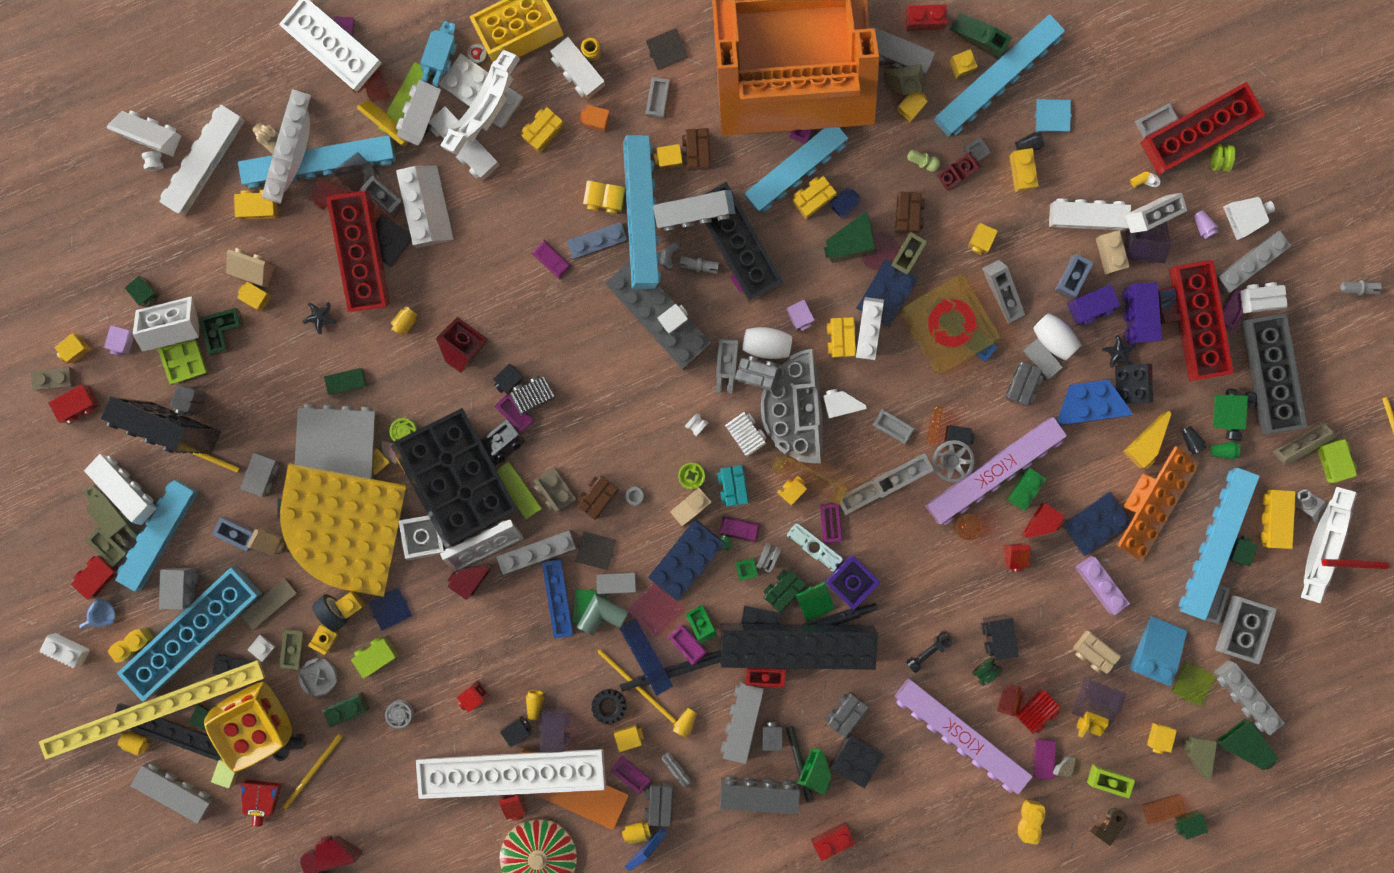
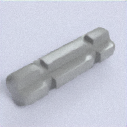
M667 752L662 756L663 762L668 764L669 770L676 779H679V783L683 787L687 786L691 779L687 774H684L685 771L674 760L672 754Z

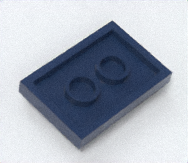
M885 259L856 308L863 311L865 297L883 299L881 323L890 327L919 278L910 272L908 275L891 266V261Z
M1107 492L1064 522L1063 527L1083 556H1086L1127 528L1131 521L1112 493Z

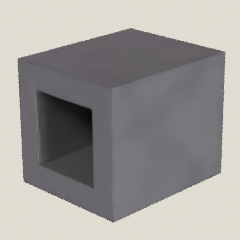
M767 721L766 724H762L763 751H782V725L776 721Z

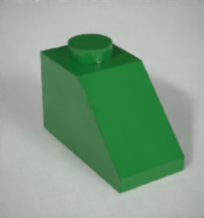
M812 748L797 784L814 793L824 795L830 787L831 774L824 752L820 749Z

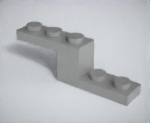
M923 453L899 467L886 471L837 497V500L843 512L847 515L879 497H885L934 471L926 454Z

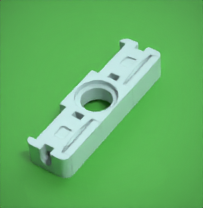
M794 524L787 533L788 538L791 536L790 538L802 546V549L816 560L819 558V561L825 566L831 567L830 571H835L838 564L842 562V557L799 524ZM812 542H817L820 545V549L816 553H812L809 550V545Z

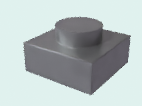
M981 137L964 147V151L966 153L971 151L978 162L991 153Z

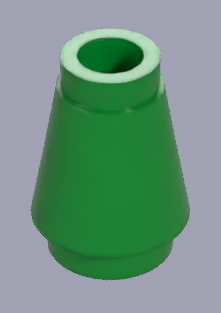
M1232 441L1210 446L1211 457L1235 460V458H1240V444Z

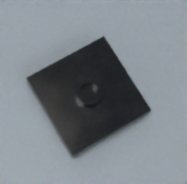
M381 214L375 222L381 257L385 264L392 267L412 239L408 232Z

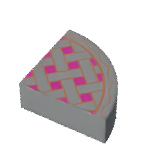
M382 441V451L389 461L398 464L396 455L391 448L393 443Z
M1065 757L1059 765H1056L1053 774L1072 777L1076 758Z

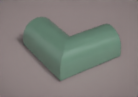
M595 593L577 628L594 636L602 619L620 628L629 611Z

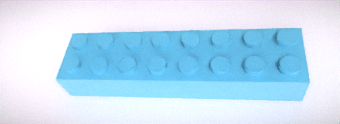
M238 566L231 567L117 674L142 702L151 699L259 599L263 593Z

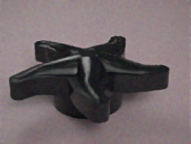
M327 302L326 306L320 309L316 305L308 303L312 314L304 319L303 323H315L318 334H322V327L325 324L337 323V320L331 319L328 315L331 303Z
M1119 335L1115 336L1116 343L1114 347L1102 348L1103 352H1108L1111 356L1110 368H1114L1115 364L1119 361L1126 365H1133L1129 361L1128 354L1136 345L1124 346Z

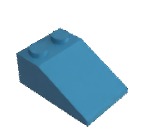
M1150 616L1129 669L1171 687L1179 667L1187 631Z

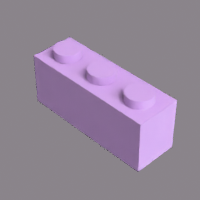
M1089 556L1075 566V569L1109 614L1116 615L1130 604L1095 557Z

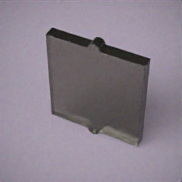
M676 28L646 40L650 51V58H653L657 70L688 58L684 48V41L681 40Z
M359 152L333 170V173L342 181V185H346L352 192L360 191L370 177L374 176L377 178L380 176V173L371 165V162L367 161Z
M584 531L581 543L578 545L579 551L576 562L608 570L611 557L614 556L613 550L616 540Z

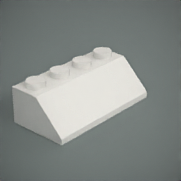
M437 165L413 166L396 170L413 246L421 248L454 240Z

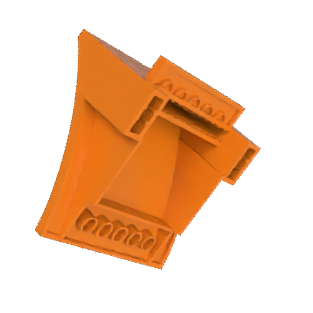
M712 0L721 136L875 125L879 52L875 28L870 29L867 0Z

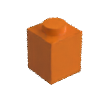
M587 104L586 110L582 109L580 116L583 127L606 132L610 111Z

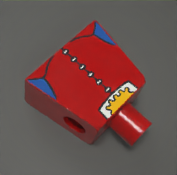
M246 779L240 784L242 813L244 815H252L251 826H263L264 817H270L274 814L282 783Z

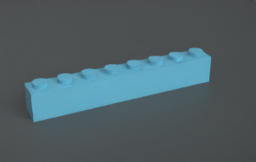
M1049 14L941 111L933 121L948 137L952 134L956 136L964 128L962 125L966 121L970 123L978 116L976 112L979 109L985 110L992 103L990 99L995 95L999 97L1007 90L1005 86L1009 82L1014 84L1021 77L1019 75L1020 72L1023 70L1027 72L1034 65L1033 61L1037 57L1039 59L1044 57L1049 52L1047 48L1051 44L1056 46L1063 39L1061 35L1065 30Z
M388 135L307 149L291 183L297 182L299 178H305L306 180L317 178L316 175L333 176L335 172L339 171L351 173L356 168L368 170L372 169L374 165L390 166L392 162H397L393 139ZM272 156L238 161L242 185L248 187V189H258L260 185H264Z
M626 135L623 141L632 289H655L658 282L661 281V272L657 269V264L660 262V254L656 252L659 237L658 234H655V227L657 225L653 205H656V197H653L652 191L655 189V180L652 179L651 172L654 170V162L650 160L653 145L649 143V136Z
M1233 468L1232 471L1228 472L1226 477L1227 486L1221 490L1219 495L1221 502L1219 507H1215L1212 517H1214L1212 525L1209 524L1206 530V535H1208L1206 542H1202L1199 553H1201L1200 558L1194 562L1192 567L1194 574L1192 579L1189 578L1186 583L1185 589L1188 590L1185 597L1182 596L1180 599V612L1206 620L1259 475L1240 468Z

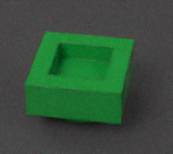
M754 558L735 562L739 581L758 577Z

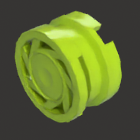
M1217 143L1212 152V170L1219 171L1222 169L1224 172H1230L1235 160L1234 145L1228 144L1223 146Z
M397 419L390 426V437L393 441H396L417 431L418 426L411 419Z
M697 463L683 465L678 474L679 482L687 489L698 488L705 479L703 468Z

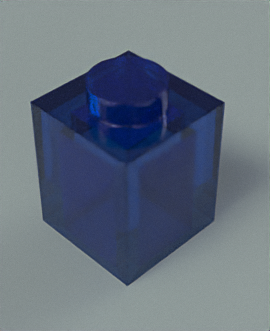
M847 187L829 206L843 219L860 203L858 199L860 196L854 189L850 190Z

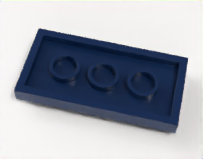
M695 518L648 578L676 601H679L725 542Z

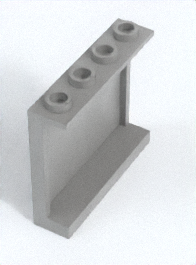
M304 404V408H298L295 464L375 480L373 463L375 424L378 412L373 411V408L361 407V411H355L354 407L342 406V410H335V406L323 405V409H316V405Z

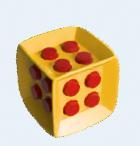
M264 681L253 684L226 698L213 707L204 720L205 729L212 744L232 772L248 768L271 756L288 743L292 734L291 723L285 710L272 689Z

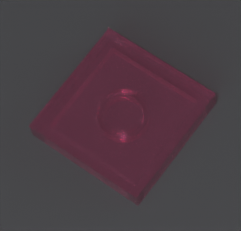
M654 582L627 609L654 637L681 610Z

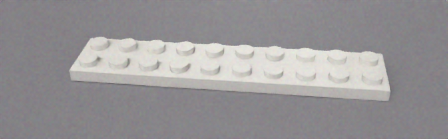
M603 749L416 760L419 799L606 789Z

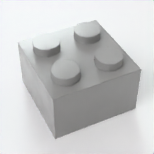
M172 567L160 570L159 609H187L197 599L195 584L198 582V573H196V568Z

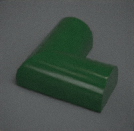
M238 308L199 318L208 355L228 352L224 331L243 327V318Z

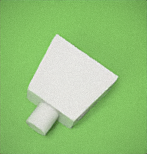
M1259 197L1232 202L1223 206L1236 240L1246 237L1269 222L1267 214L1275 212L1274 204L1271 201L1262 204Z

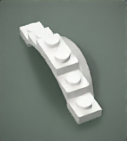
M502 50L497 60L492 63L488 76L476 99L463 117L448 130L447 136L440 146L458 155L466 141L472 143L481 129L488 130L507 100L504 93L514 80L510 74L520 60L517 55Z
M293 89L291 91L262 193V199L281 204L284 192L290 186L300 167L310 131V117L307 109L311 98L309 94Z
M1336 487L1333 499L1329 502L1317 526L1310 546L1304 575L1305 586L1301 598L1322 604L1327 586H1330L1334 570L1337 567L1322 566L1321 562L1322 559H1340L1348 535L1347 530L1353 514L1352 509L1357 496L1356 492Z

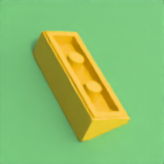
M366 100L357 106L360 112L403 147L408 144V141L397 137L399 131L396 129L397 122L371 100Z

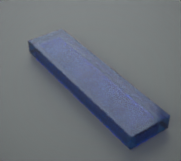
M637 619L619 628L656 696L674 687Z

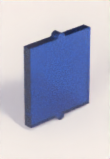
M399 588L384 594V597L380 596L368 602L373 612V618L376 619L381 631L412 616L406 604L407 600H404Z

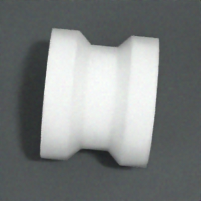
M160 151L142 153V159L145 160L144 170L155 171L164 168L160 160L162 157Z
M696 413L685 427L691 429L693 434L697 436L709 422L702 420L700 414Z

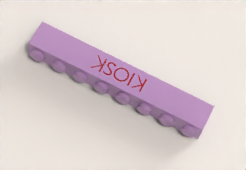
M1054 417L1048 418L972 471L965 479L958 481L925 504L926 508L938 524H948L954 519L953 515L958 512L962 514L970 508L968 505L973 501L977 503L985 498L984 494L989 490L993 492L1001 486L1000 482L1005 479L1007 481L1011 480L1017 475L1015 472L1020 468L1025 470L1032 465L1031 461L1036 457L1040 459L1048 454L1047 450L1050 447L1056 448L1064 442L1062 439L1066 437V434Z
M909 678L894 695L898 699L896 703L904 710L908 707L913 711L911 715L918 721L923 719L927 722L926 727L933 733L937 731L943 735L941 739L950 746L952 743L958 747L956 751L965 758L969 755L974 759L972 763L980 770L982 767L988 770L987 775L994 781L999 779L1003 782L1002 787L1009 793L1014 791L1019 794L1033 777Z

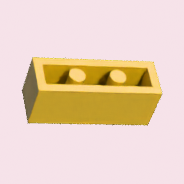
M1266 490L1263 495V504L1265 505V511L1262 514L1264 531L1261 533L1263 547L1293 549L1295 491Z

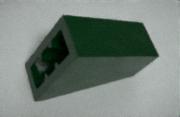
M864 212L826 240L827 246L824 247L825 256L832 263L877 253L868 212Z
M1243 719L1215 740L1218 746L1262 770L1272 768L1279 759L1253 723L1247 719Z

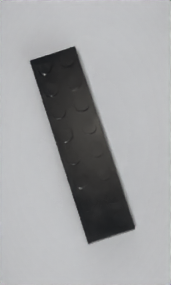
M721 623L720 664L721 668L876 670L878 632L875 626Z

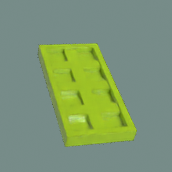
M197 338L158 348L169 385L208 373Z

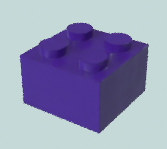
M1110 284L1068 302L1067 306L1075 324L1081 322L1082 325L1098 320L1097 315L1102 318L1116 312L1115 308L1120 306V303Z
M852 554L824 581L853 610L881 583Z

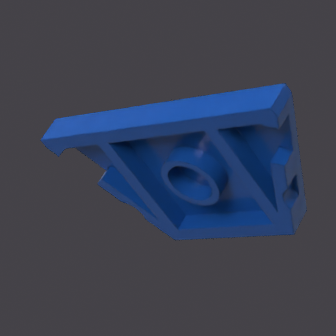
M1109 380L1069 385L1057 423L1059 426L1129 417L1132 416V412Z

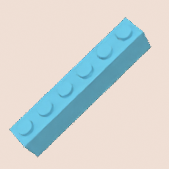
M839 127L824 128L745 192L744 197L758 214L762 211L766 213L773 207L771 203L776 199L778 201L782 200L788 194L787 190L791 187L793 189L798 187L802 183L801 179L806 175L810 177L817 171L816 167L822 163L824 165L832 159L830 155L835 151L841 152L847 146L845 143L848 137Z
M173 480V482L170 481L165 488L166 494L158 500L156 511L146 521L147 526L145 530L138 534L135 547L129 550L126 555L128 559L117 570L116 574L118 576L115 580L134 592L143 589L199 493L197 489L181 480Z

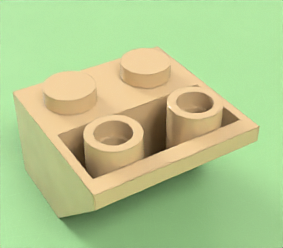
M238 248L235 251L229 249L227 251L226 274L266 288L269 286L275 266L269 264L270 260L255 254L252 257V254Z

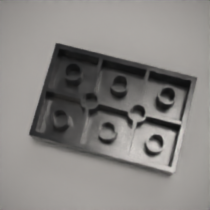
M110 396L101 416V419L107 422V426L114 429H123L126 434L133 437H144V442L151 445H161L163 450L170 453L176 452L180 454L182 452L187 454L188 452L191 454H205V452H213L221 433L220 430L175 413V411L157 403L145 400Z
M463 408L394 441L391 445L445 548L518 510Z

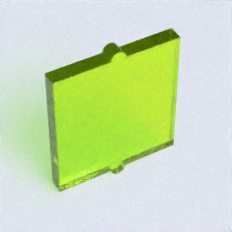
M1185 662L1171 692L1182 697L1184 701H1190L1201 706L1215 676L1203 671L1202 667L1197 668Z

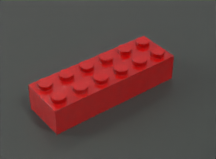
M1245 82L1146 137L1140 144L1157 174L1160 175L1259 120L1266 114L1249 84Z
M363 190L327 196V205L348 312L387 307L390 304L370 191Z
M1214 260L1170 268L1171 285L1175 288L1179 313L1181 312L1182 320L1178 321L1188 380L1195 381L1234 374Z

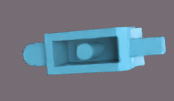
M444 21L439 31L431 32L420 62L421 71H424L421 81L427 83L429 75L433 74L435 75L433 86L438 87L441 77H444L445 72H449L451 54L455 55L457 49L454 37L455 24Z

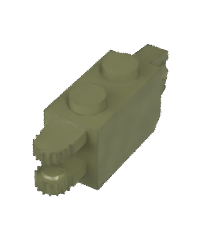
M92 485L84 491L90 503L87 506L88 514L108 538H117L124 546L130 544L122 533L124 530L132 538H137L138 533L133 528V523L96 485Z

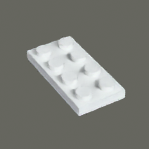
M460 54L439 85L470 107L479 94L488 76V72ZM509 87L504 93L507 100L492 122L500 129L504 128L524 99Z
M511 520L502 521L498 526L483 530L479 535L467 538L463 543L456 546H450L440 554L442 560L456 572L524 538Z

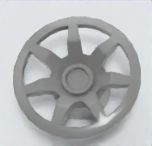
M956 440L941 444L933 455L934 471L941 479L948 482H958L965 479L974 467L972 450L965 443ZM952 444H959L963 448L956 452ZM949 445V450L940 453L945 446ZM965 450L969 452L970 460L962 459L961 456ZM938 455L940 456L941 464L939 466H937L936 464ZM961 464H970L966 473L960 467ZM947 468V477L943 476L939 470ZM953 470H957L962 475L958 478H951Z

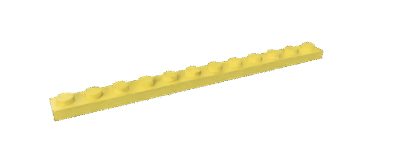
M256 660L41 740L39 744L46 760L266 677L260 660Z

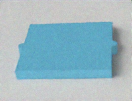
M1037 99L1036 114L1034 115L1036 118V131L1070 132V118L1072 117V114H1070L1071 100Z

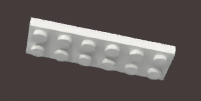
M299 0L279 24L356 92L382 64L380 60L310 0Z

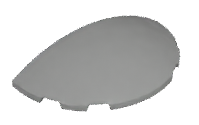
M808 349L791 355L790 359L777 366V368L782 370L775 392L763 389L761 418L767 435L771 437L775 446L781 452L800 462L822 464L823 417L821 393L813 349Z

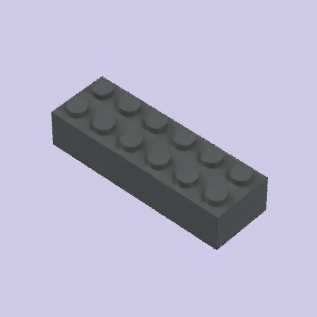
M630 261L605 283L682 370L711 345V342L688 317L686 323L669 335L657 318L676 303L659 285L655 289H632Z
M1287 313L1242 321L1241 325L1252 386L1256 394L1255 403L1261 435L1307 428Z

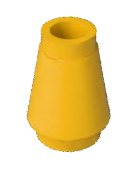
M529 690L528 695H526L527 718L530 720L539 719L545 699L542 691Z
M687 708L673 725L675 726L673 731L687 738L688 734H691L697 713Z

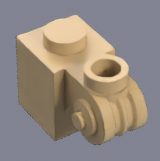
M258 123L253 128V132L257 136L256 139L273 154L279 133L270 125L265 126L262 123Z

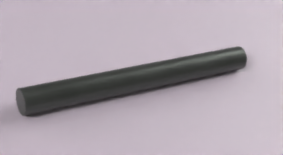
M794 726L786 727L800 777L804 763ZM802 787L806 802L814 801L812 792Z

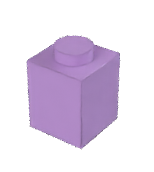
M805 300L786 309L796 330L801 329V331H804L812 326L811 323L814 321V318Z
M110 325L104 348L111 349V354L122 356V353L129 354L134 339L133 331Z

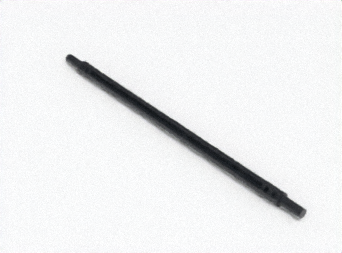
M876 603L860 608L856 607L854 610L851 608L804 624L839 625L858 619L861 615L876 611L878 608ZM720 650L705 655L695 666L689 661H685L638 676V679L620 684L621 691L623 692L638 686L642 688L720 663Z

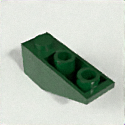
M959 13L950 28V31L996 59L1000 58L1012 39L1011 36L998 28L962 13Z

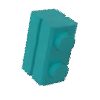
M743 465L721 468V472L717 473L719 484H723L724 489L723 492H720L722 503H726V507L749 503Z

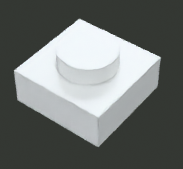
M261 634L248 648V651L263 662L276 646Z

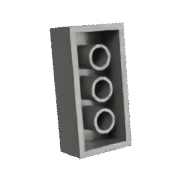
M726 775L725 778H721L720 809L798 814L800 790L798 784L794 783V780L785 779L783 782H775V779L764 778V781H759L755 777L737 779V776Z

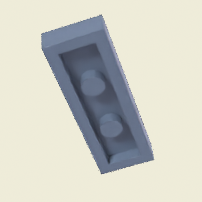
M619 222L567 240L574 260L626 242L627 238L622 224Z

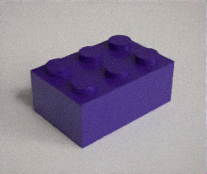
M1158 282L1138 283L1125 287L1122 292V301L1125 302L1126 308L1123 312V318L1127 322L1125 340L1128 341V345L1150 344L1162 341Z

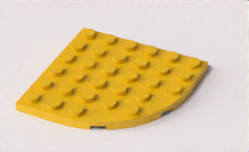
M289 463L280 509L281 529L289 551L304 570L325 584L344 590L384 597L406 485Z

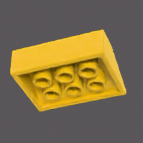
M502 0L469 16L492 63L497 60L502 50L521 57L564 35L547 0Z

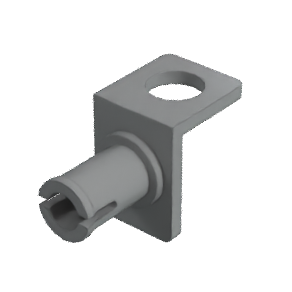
M1306 489L1299 491L1295 498V507L1310 515L1314 523L1318 524L1327 508L1325 501Z

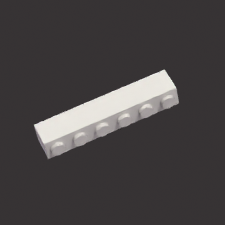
M223 105L216 108L212 113V119L209 124L203 127L199 140L193 143L192 151L182 160L180 170L172 176L168 189L166 188L162 192L159 202L185 217L245 120Z

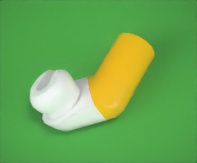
M1146 171L1130 179V183L1134 188L1142 183L1151 187H1158L1161 183L1157 175Z

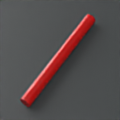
M1322 559L1321 562L1322 566L1389 568L1388 562Z

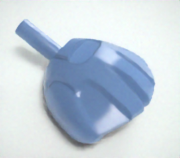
M98 598L87 611V621L79 625V627L83 629L89 625L92 627H104L114 624L116 618L114 607H112L110 602Z

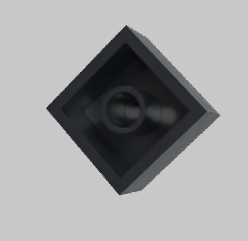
M1006 614L983 618L984 623H981L982 634L986 635L987 642H984L985 653L989 654L994 660L1019 657L1013 618Z
M850 733L846 739L844 738L829 766L831 770L865 789L884 754L881 750Z

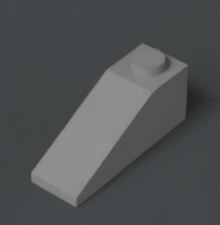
M997 260L982 268L987 283L1007 323L1009 324L1025 316L1008 267L1000 260Z

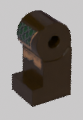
M1111 808L1108 810L1102 825L1099 828L1094 825L1090 832L1111 846L1125 826L1127 816L1120 809Z

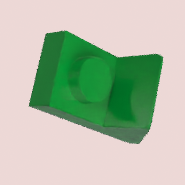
M702 605L686 613V617L700 644L717 636L716 629Z

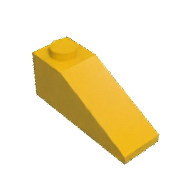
M1163 411L1123 451L1139 468H1148L1156 461L1154 458L1159 453L1172 414L1170 411Z

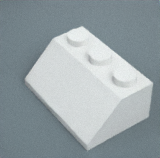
M131 110L129 113L121 111L107 125V129L119 136L172 157L181 138V135L176 133V128L166 124L165 127L159 126L158 121L151 118L144 120L140 118V114Z
M192 296L136 310L133 336L142 352L199 338L200 325Z

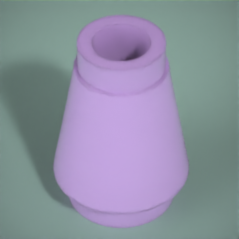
M1204 210L1194 215L1200 236L1204 237L1205 240L1219 233L1218 226Z

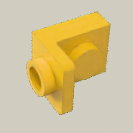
M1087 711L1083 718L1080 717L1077 722L1078 736L1083 737L1086 732L1101 736L1108 726L1109 719Z

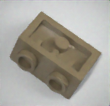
M555 468L535 480L537 484L534 486L540 495L544 494L547 498L545 503L551 511L559 512L577 499Z

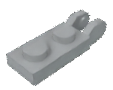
M719 339L716 393H720L722 389L721 378H728L727 391L728 394H732L733 379H735L738 340Z

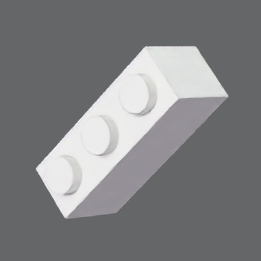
M569 37L550 51L552 55L551 61L557 68L561 67L565 71L563 73L564 77L569 83L571 81L574 82L577 86L575 90L581 97L585 96L587 99H590L605 86V81Z
M421 80L418 81L416 86L412 85L409 92L411 100L410 102L406 101L402 110L405 113L404 118H400L396 129L399 130L397 137L417 146L420 144L441 89Z
M1182 193L1163 196L1125 216L1130 232L1134 233L1147 231L1186 212L1187 208Z
M868 297L864 299L856 353L857 358L871 360L876 358L884 304L883 299Z

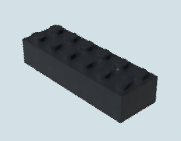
M725 182L705 194L731 189L728 183ZM732 192L736 214L729 215L730 218L718 221V217L712 218V222L705 223L704 225L750 304L783 286V280Z

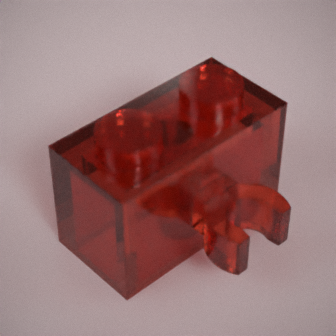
M381 65L357 92L353 90L354 93H360L365 88L368 98L373 103L391 97Z

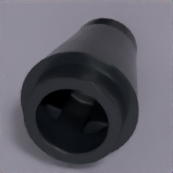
M1033 132L1015 142L1017 151L1031 148L1035 151L1041 150L1045 143L1041 132Z
M1192 426L1181 431L1187 449L1193 455L1207 448L1206 442Z

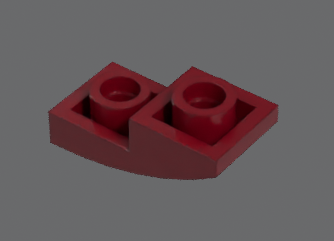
M970 151L936 176L948 191L981 168V165Z

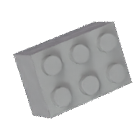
M1232 595L1215 650L1260 664L1277 609Z

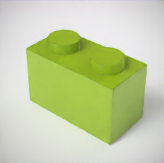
M1337 439L1317 448L1328 483H1336L1357 476V466L1350 455L1351 447L1345 439Z
M380 636L370 642L371 647L366 650L362 647L354 653L355 657L351 661L363 679L399 656L387 636L383 639Z
M1093 764L1087 783L1093 788L1128 799L1135 782L1128 775Z

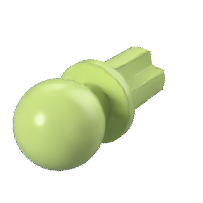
M910 150L907 155L909 161L918 164L920 168L926 167L930 172H935L940 167L939 159L934 156L929 157L927 153L922 154L915 150Z

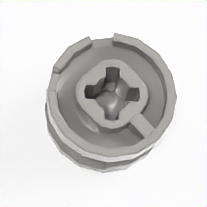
M766 543L756 567L759 569L764 568L766 572L771 573L781 549L778 547L774 548L770 543Z
M406 700L394 701L385 711L386 722L391 727L397 729L404 728L414 718V708Z

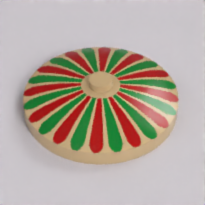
M545 818L528 819L516 825L506 836L500 851V866L503 873H574L577 864V849L570 833L559 823Z

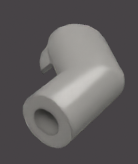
M675 241L661 251L660 264L666 270L672 268V255L680 249Z

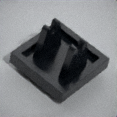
M1152 364L1115 366L1116 391L1126 404L1153 403Z

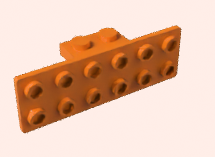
M1175 446L1156 479L1142 474L1124 505V508L1136 514L1118 543V547L1137 560L1144 561L1198 468V461Z
M528 748L522 750V753H537ZM607 784L605 790L532 793L611 830L614 829L628 798L627 793Z

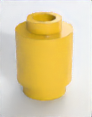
M587 38L582 42L581 51L583 56L588 61H596L601 55L599 42L594 38Z
M406 306L403 310L400 309L390 323L393 325L392 330L399 335H402V333L407 334L416 322L415 318L418 314Z
M124 731L118 741V746L124 751L140 756L147 752L149 743H147L148 738L131 731Z
M642 821L627 825L625 830L622 831L624 842H628L629 845L647 841V838L652 837L648 822L643 823Z

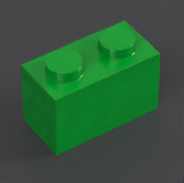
M1026 468L1005 501L1020 511H1026L1046 481V478L1031 468Z

